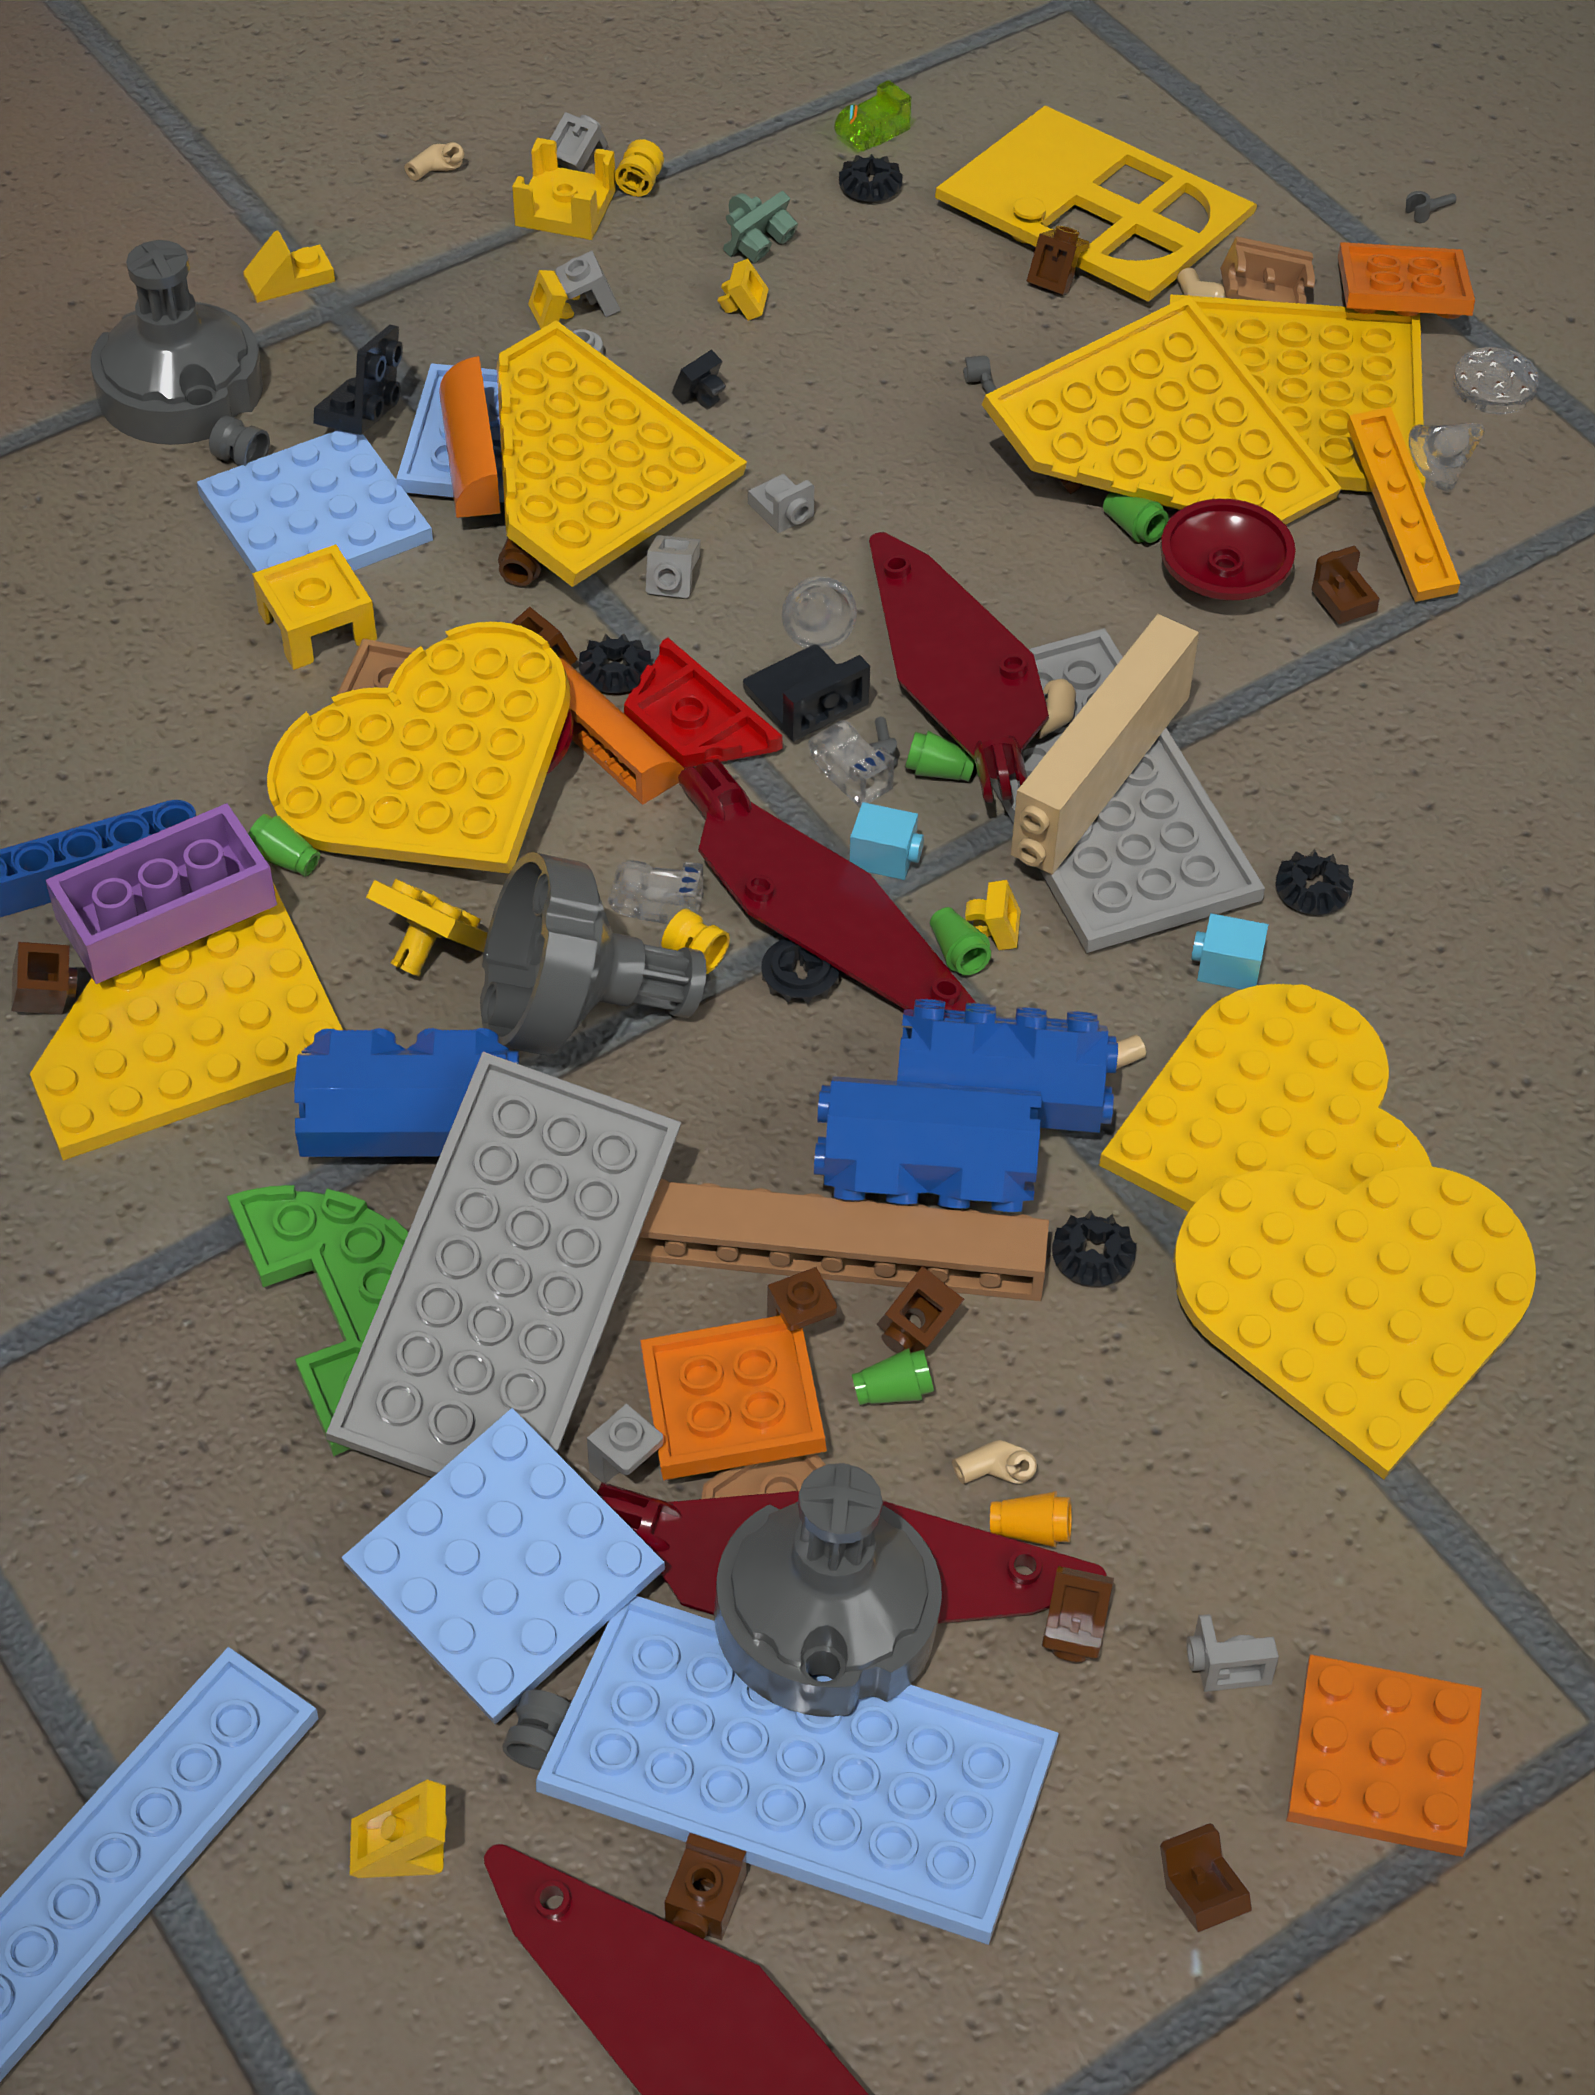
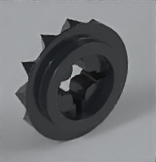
M871 153L869 157L863 158L856 155L853 161L844 162L842 171L839 172V185L841 189L850 197L861 201L874 202L888 199L898 193L902 187L903 174L900 173L899 164L890 163L887 156L874 158ZM867 175H875L873 181H869Z
M605 633L601 642L589 640L587 650L579 654L580 674L596 689L607 693H622L636 688L640 684V676L647 665L652 666L650 651L644 650L641 640L629 641L625 634L621 635L618 639H611ZM608 658L615 660L614 662L607 664ZM623 658V663L620 664L616 660Z
M1315 849L1308 856L1295 851L1289 861H1281L1275 879L1276 890L1280 898L1287 905L1297 911L1312 915L1329 914L1341 909L1349 901L1354 880L1349 877L1348 865L1337 864L1334 854L1326 858L1320 857ZM1316 875L1323 876L1322 882L1317 881L1314 885L1311 884L1308 889L1306 888L1307 878L1312 879Z
M788 938L773 944L766 951L761 964L762 980L767 982L770 994H782L787 1003L793 998H803L809 1004L814 996L819 995L826 998L830 988L833 985H838L839 969ZM796 960H799L800 966H803L804 971L808 972L806 979L798 978L797 973L794 972Z
M1090 1210L1085 1217L1076 1218L1070 1215L1066 1224L1056 1229L1052 1243V1256L1058 1269L1072 1281L1086 1286H1106L1118 1282L1130 1272L1135 1261L1137 1243L1133 1242L1129 1226L1122 1227L1117 1224L1113 1214L1107 1218L1096 1217L1092 1210ZM1086 1239H1090L1094 1244L1103 1241V1254H1099L1095 1249L1085 1251Z

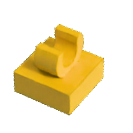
M749 259L734 263L730 280L725 281L721 285L726 295L719 297L718 303L725 313H732L740 308L748 321L762 316L769 288Z
M551 270L538 271L528 302L539 327L542 329L555 320L559 322L560 318L569 319L574 316V311L570 304L565 303L569 298L555 271ZM578 295V296H576V297H574V298H572V299H573V300H579L580 295Z
M1007 880L988 882L987 900L973 899L966 902L965 919L973 921V926L987 937L992 935L998 950L1017 948L1021 913L1018 903Z

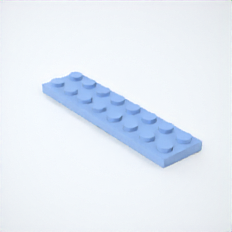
M230 1647L226 1648L0 1897V2082L319 1719L317 1709Z

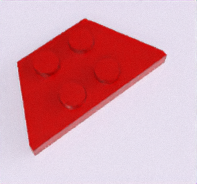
M668 637L662 640L659 645V655L652 666L647 665L640 676V684L632 689L624 703V714L683 768L695 767L717 759L723 762L772 753L783 748L782 734Z

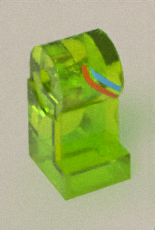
M887 80L877 86V95L859 105L851 104L842 109L835 120V132L858 151H865L910 130L912 97L893 82Z

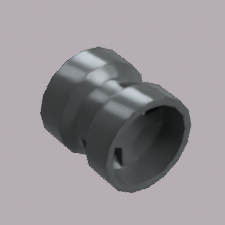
M228 415L221 417L216 422L209 439V449L213 456L226 461L234 459L237 466H246L249 462L267 456L270 447V437L267 431L255 426L245 427L241 420Z
M534 1689L525 1691L520 1697L516 1708L517 1725L508 1730L502 1745L503 1752L507 1757L520 1765L541 1770L571 1703L551 1692Z

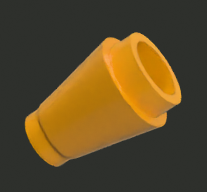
M1055 1491L991 1502V1533L1055 1548L1057 1542H1070L1072 1505L1070 1497H1058Z

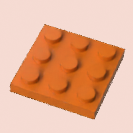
M1340 242L1338 261L1346 308H1351L1363 314H1372L1377 310L1394 311L1402 316L1434 313L1446 319H1456L1461 315L1473 316L1475 297L1463 249Z
M780 1315L640 1340L654 1427L663 1434V1445L658 1449L663 1480L827 1451L803 1328L794 1331L788 1330Z
M1310 1654L1306 1667L1286 1821L1463 1857L1468 1841L1482 1688Z

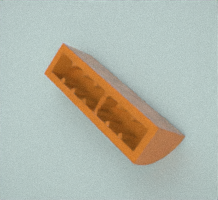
M477 356L462 360L452 366L443 376L439 387L456 518L500 514L497 469L480 358Z
M559 657L570 685L569 708L574 728L572 740L642 805L678 784V776L684 768L566 660Z

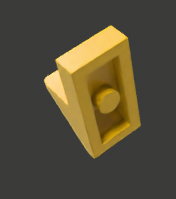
M278 230L273 232L243 271L244 279L257 303L335 282L334 269L320 244L290 252Z
M427 1779L352 1818L349 1875L357 1878L435 1875L442 1872L445 1829L447 1826L446 1785Z

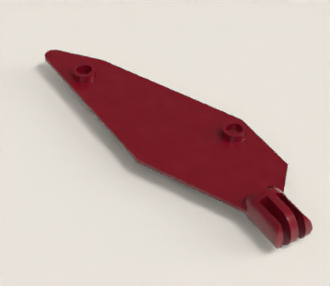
M878 532L871 535L869 544L898 682L975 760L985 802L993 803L990 778L997 779L1002 801L1012 800L1009 776L1013 773L1016 774L1018 787L1027 779L1022 750L1049 719L1034 654L928 554L888 533Z
M719 759L699 764L696 768L692 766L681 771L678 776L679 785L706 818L698 852L748 915L905 1010L914 1009L915 999L945 1001V1009L965 1011L966 1003H976L870 873L752 803L746 792Z
M601 1482L597 1494L664 1561L665 1570L660 1574L679 1603L683 1606L714 1615L718 1567L730 1538L750 1516L767 1505L783 1509L798 1502L800 1491L666 1502ZM882 1500L883 1506L905 1519L920 1534L936 1561L942 1591L938 1623L1032 1615L1050 1608L1058 1566L1107 1576L1103 1567L1098 1564ZM1026 1566L1033 1573L1023 1575L1018 1573L1015 1568Z
M496 1844L486 1851L484 1864L513 1934L641 2095H869L759 1965L506 1845ZM550 1897H563L561 1905L556 1909L549 1910L544 1908L546 1901Z

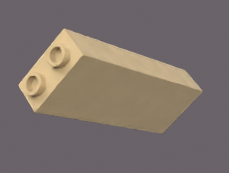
M1160 614L1155 616L1017 790L1011 846L1012 856L1029 866L1037 867L1052 875L1188 700L1198 644V631Z

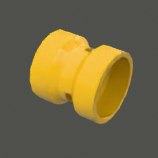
M645 139L632 141L628 145L623 159L615 171L616 184L622 191L631 196L642 197L647 195L652 190L656 176L663 167V152L651 141Z
M686 908L679 911L667 925L662 936L661 946L662 948L676 951L683 947L702 951L706 959V974H708L722 961L729 946L730 936L729 933L716 925L707 926L703 924V919L700 915Z

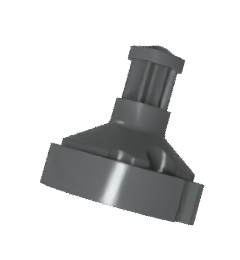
M154 240L136 246L128 254L126 260L130 280L136 286L138 296L135 311L124 315L122 320L110 332H103L97 339L91 353V371L99 408L113 427L130 437L145 442L172 445L188 444L210 439L212 429L221 417L226 415L236 417L240 413L252 412L261 398L263 376L256 337L251 328L234 313L215 305L195 302L194 296L188 289L186 277L188 276L190 266L186 250L182 246L167 240Z
M529 852L522 856L510 871L501 889L491 918L482 967L485 970V982L480 996L483 1028L497 1033L499 1043L509 1049L547 1056L561 1048L598 1002L626 1007L632 1003L667 1009L668 1013L673 1016L688 1018L694 1014L703 996L706 982V959L703 952L697 949L683 947L676 951L643 944L642 940L637 937L612 933L598 893L595 877L586 863L537 852Z
M838 1463L827 1464L813 1470L802 1483L798 1502L783 1509L767 1505L750 1516L735 1531L723 1551L718 1567L714 1622L716 1635L724 1657L738 1677L757 1694L778 1706L802 1714L815 1716L849 1715L855 1709V1704L859 1699L870 1696L888 1702L903 1692L918 1677L928 1661L935 1641L942 1599L941 1580L936 1561L920 1534L905 1519L882 1505L880 1487L870 1474L859 1467ZM821 1674L828 1676L832 1680L821 1682L814 1680L811 1676Z

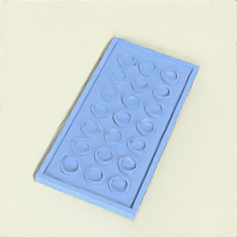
M635 1596L609 1620L536 1778V1792L683 1842L687 1841L689 1833H693L746 1851V1863L989 1945L1057 1745L1059 1733L913 1685L908 1686L903 1692L888 1702L874 1696L859 1699L855 1704L853 1712L845 1716H815L788 1710L763 1698L738 1677L724 1657L713 1620ZM821 1674L811 1676L814 1680L821 1682L832 1680L828 1676Z

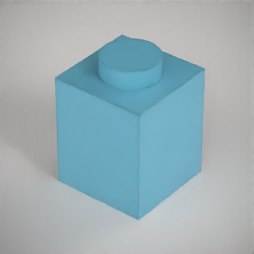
M862 802L850 836L849 861L869 873L905 880L910 863L919 862L924 844V835L917 834L918 814Z
M1210 913L1206 933L1196 932L1191 960L1200 961L1197 981L1241 990L1257 986L1269 924Z

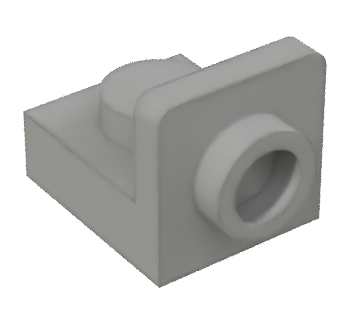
M567 112L564 113L550 140H554L557 143L558 165L575 171L583 170L594 148L605 150L608 145L601 131V125L596 120L587 115H581L579 118Z
M593 251L573 258L556 268L557 275L569 299L585 293L590 305L599 303L605 317L620 311L612 289Z
M781 474L749 490L748 504L777 533H780L814 516V485L809 480L795 485L786 475Z
M657 535L647 552L646 592L654 595L689 597L692 585V570L700 557L701 540Z
M626 1403L587 1437L589 1472L604 1483L609 1482L619 1472L623 1475H629L663 1445V1434Z
M1198 1615L1194 1636L1187 1637L1186 1646L1191 1671H1200L1204 1692L1272 1685L1279 1658L1274 1637L1255 1638L1251 1635H1238L1225 1642L1217 1643L1211 1615Z

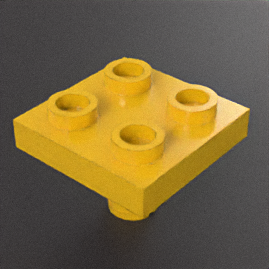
M396 878L392 886L376 880L373 881L366 898L406 917V922L410 924L394 959L390 962L392 965L401 967L400 969L419 977L436 938H442L443 936L484 952L488 932L478 928L482 920L481 918L456 906L441 901L440 898Z

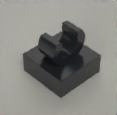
M712 349L680 370L672 394L682 405L695 396L700 405L707 410L716 405L721 400L717 394L726 388L723 381L717 376L723 361Z

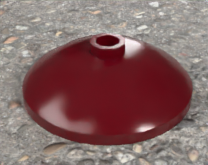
M1220 498L1199 501L1175 513L1163 530L1160 547L1165 567L1179 583L1202 596L1225 601L1256 598L1279 587L1291 573L1296 552L1295 542L1290 530L1276 515L1253 503Z

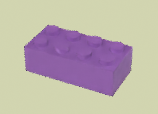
M227 803L46 879L55 918L96 984L277 905L270 866Z

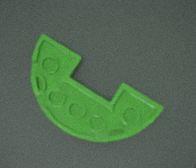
M282 1185L251 1189L229 1195L227 1199L230 1211L262 1287L264 1288L313 1270L344 1340L341 1343L295 1359L297 1371L326 1437V1432L402 1250L408 1231L394 1218L391 1217L388 1220L369 1209L366 1201L331 1189H326L325 1194L296 1191L295 1185ZM327 1440L333 1456L351 1449Z

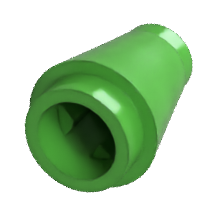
M1110 492L1103 504L1104 512L1137 542H1155L1162 536L1168 522V514L1163 510V506L1153 500Z
M930 731L927 732V735L915 732L905 768L915 770L916 776L961 779L969 782L975 760L963 748Z
M263 814L256 820L248 833L262 856L269 863L300 873L306 877L315 869L319 862L320 852L314 849L280 816L271 817L268 814Z
M950 907L942 908L933 914L930 919V927L937 939L947 966L962 975H973L981 971L991 958L988 937Z
M909 1348L863 1369L861 1372L852 1374L859 1405L923 1400L922 1395L934 1392L924 1350L910 1353Z

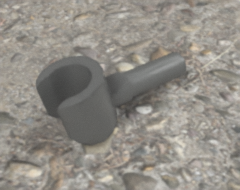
M1414 191L1406 198V212L1411 213L1414 211V219L1419 223H1425L1430 217V211L1456 203L1457 198L1454 193L1430 199L1426 192Z
M987 356L965 357L967 366L963 369L965 382L981 381V385L987 394L996 390L997 388L991 378L989 358Z
M881 716L875 719L878 742L868 744V756L876 764V766H872L875 771L898 764L894 753L897 749V741L895 738H890L886 719ZM877 751H880L884 755V761L876 756L875 753Z

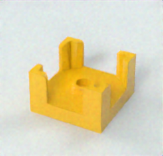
M537 137L531 151L533 177L529 185L525 184L524 177L517 176L512 186L515 226L592 240L616 191L614 151L596 149L594 152L595 174L559 168L557 143L554 140Z
M336 544L252 573L258 612L266 625L273 622V616L281 630L284 654L293 670L313 663L314 655L311 636L352 622L354 642L357 646H360L362 639L377 640L372 600Z

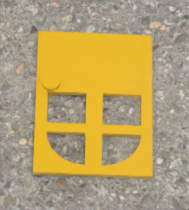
M1046 105L936 187L935 193L936 199L1010 234L1018 242L1029 243L1035 247L1039 234L1053 230L1047 226L1074 205L1114 223L1089 244L1087 251L1080 253L1076 267L1148 302L1177 279L1178 274L1183 269L1190 268L1252 216L1257 208V204ZM1125 164L1164 182L1162 186L1139 204L1099 186ZM1187 193L1202 204L1207 212L1209 221L1204 229L1198 233L1159 213L1182 194ZM1133 234H1137L1173 252L1169 255L1150 260H1124L1108 256Z

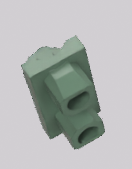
M783 190L763 204L760 198L756 196L752 199L743 193L733 196L729 200L728 205L730 214L726 216V221L731 226L732 238L724 244L723 250L730 257L741 251L755 264L769 252L772 242L764 234L768 232L779 244H784L791 239L798 226V223L786 211L791 198Z

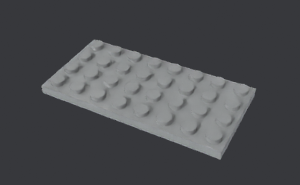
M1105 628L1029 649L1034 654L1043 690L1048 682L1057 679H1066L1074 687L1076 701L1073 719L1123 658ZM1044 693L1045 701L1048 698V694ZM1071 722L1040 739L1033 737L1022 750L1027 777ZM1167 728L1164 729L1052 875L1040 869L1086 953L1210 916V913L1219 914L1262 901L1265 891L1264 885ZM1013 773L1009 776L1012 800L1002 801L997 779L990 778L991 785L1014 823L1016 795L1019 789L1016 774Z
M482 1052L326 1432V1440L434 1477L506 1412L513 1408L558 1454L679 1133L681 1122Z

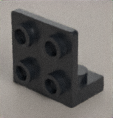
M388 325L358 350L356 377L347 379L314 407L313 424L362 435L390 409L397 405L401 392L400 383L396 381L397 366L401 361L403 353L402 342L398 341L399 326Z
M814 644L744 678L743 689L794 742L869 704L870 665L861 655L844 663L836 664L819 645Z

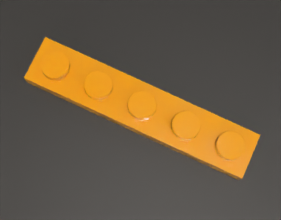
M1387 407L1349 415L1347 428L1414 601L1418 602L1458 593L1460 580L1392 408Z

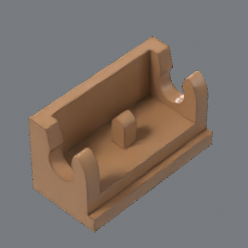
M1236 236L1220 268L1225 296L1231 299L1306 304L1305 287L1314 288L1315 274L1312 265L1313 254L1312 252Z

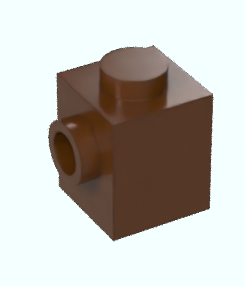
M18 942L13 963L11 1011L47 1014L63 1013L67 997H75L77 987V968L69 967L70 945Z

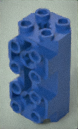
M915 999L914 1009H906L903 1012L902 1026H910L912 1028L903 1027L897 1081L1041 1091V1108L1030 1107V1109H1038V1119L1041 1120L1040 1128L1100 1133L1101 1124H1111L1114 1094H1112V1086H1105L1106 1073L1116 1074L1118 1043H1116V1036H1108L1107 1026L1099 1025V1020H1097L1098 1014L1069 1011L1067 1012V1019L1048 1018L1046 1016L1047 1010L1017 1007L1016 1017L1004 1018L996 1016L995 1005L966 1003L965 1011L945 1009V1001Z
M382 1028L372 1030L322 1029L315 1033L313 1043L303 1049L302 1053H299L297 1056L294 1103H299L300 1118H295V1134L299 1156H440L482 1052L519 1064V1052L509 1051V1048L499 1043L498 1034L487 1028L475 1030L424 1029L417 1034L416 1043L407 1049L396 1044L394 1033Z
M833 1076L831 1086L822 1085L819 1092L817 1122L827 1123L826 1137L818 1136V1143H816L814 1175H824V1185L834 1187L833 1197L843 1200H864L866 1192L886 1194V1201L890 1203L917 1204L918 1193H933L939 1195L938 1205L944 1207L969 1208L970 1200L991 1202V1209L996 1211L1021 1212L1023 1210V1201L1034 1200L1035 1190L1033 1182H1036L1041 1120L1038 1119V1109H1030V1107L1041 1108V1091Z

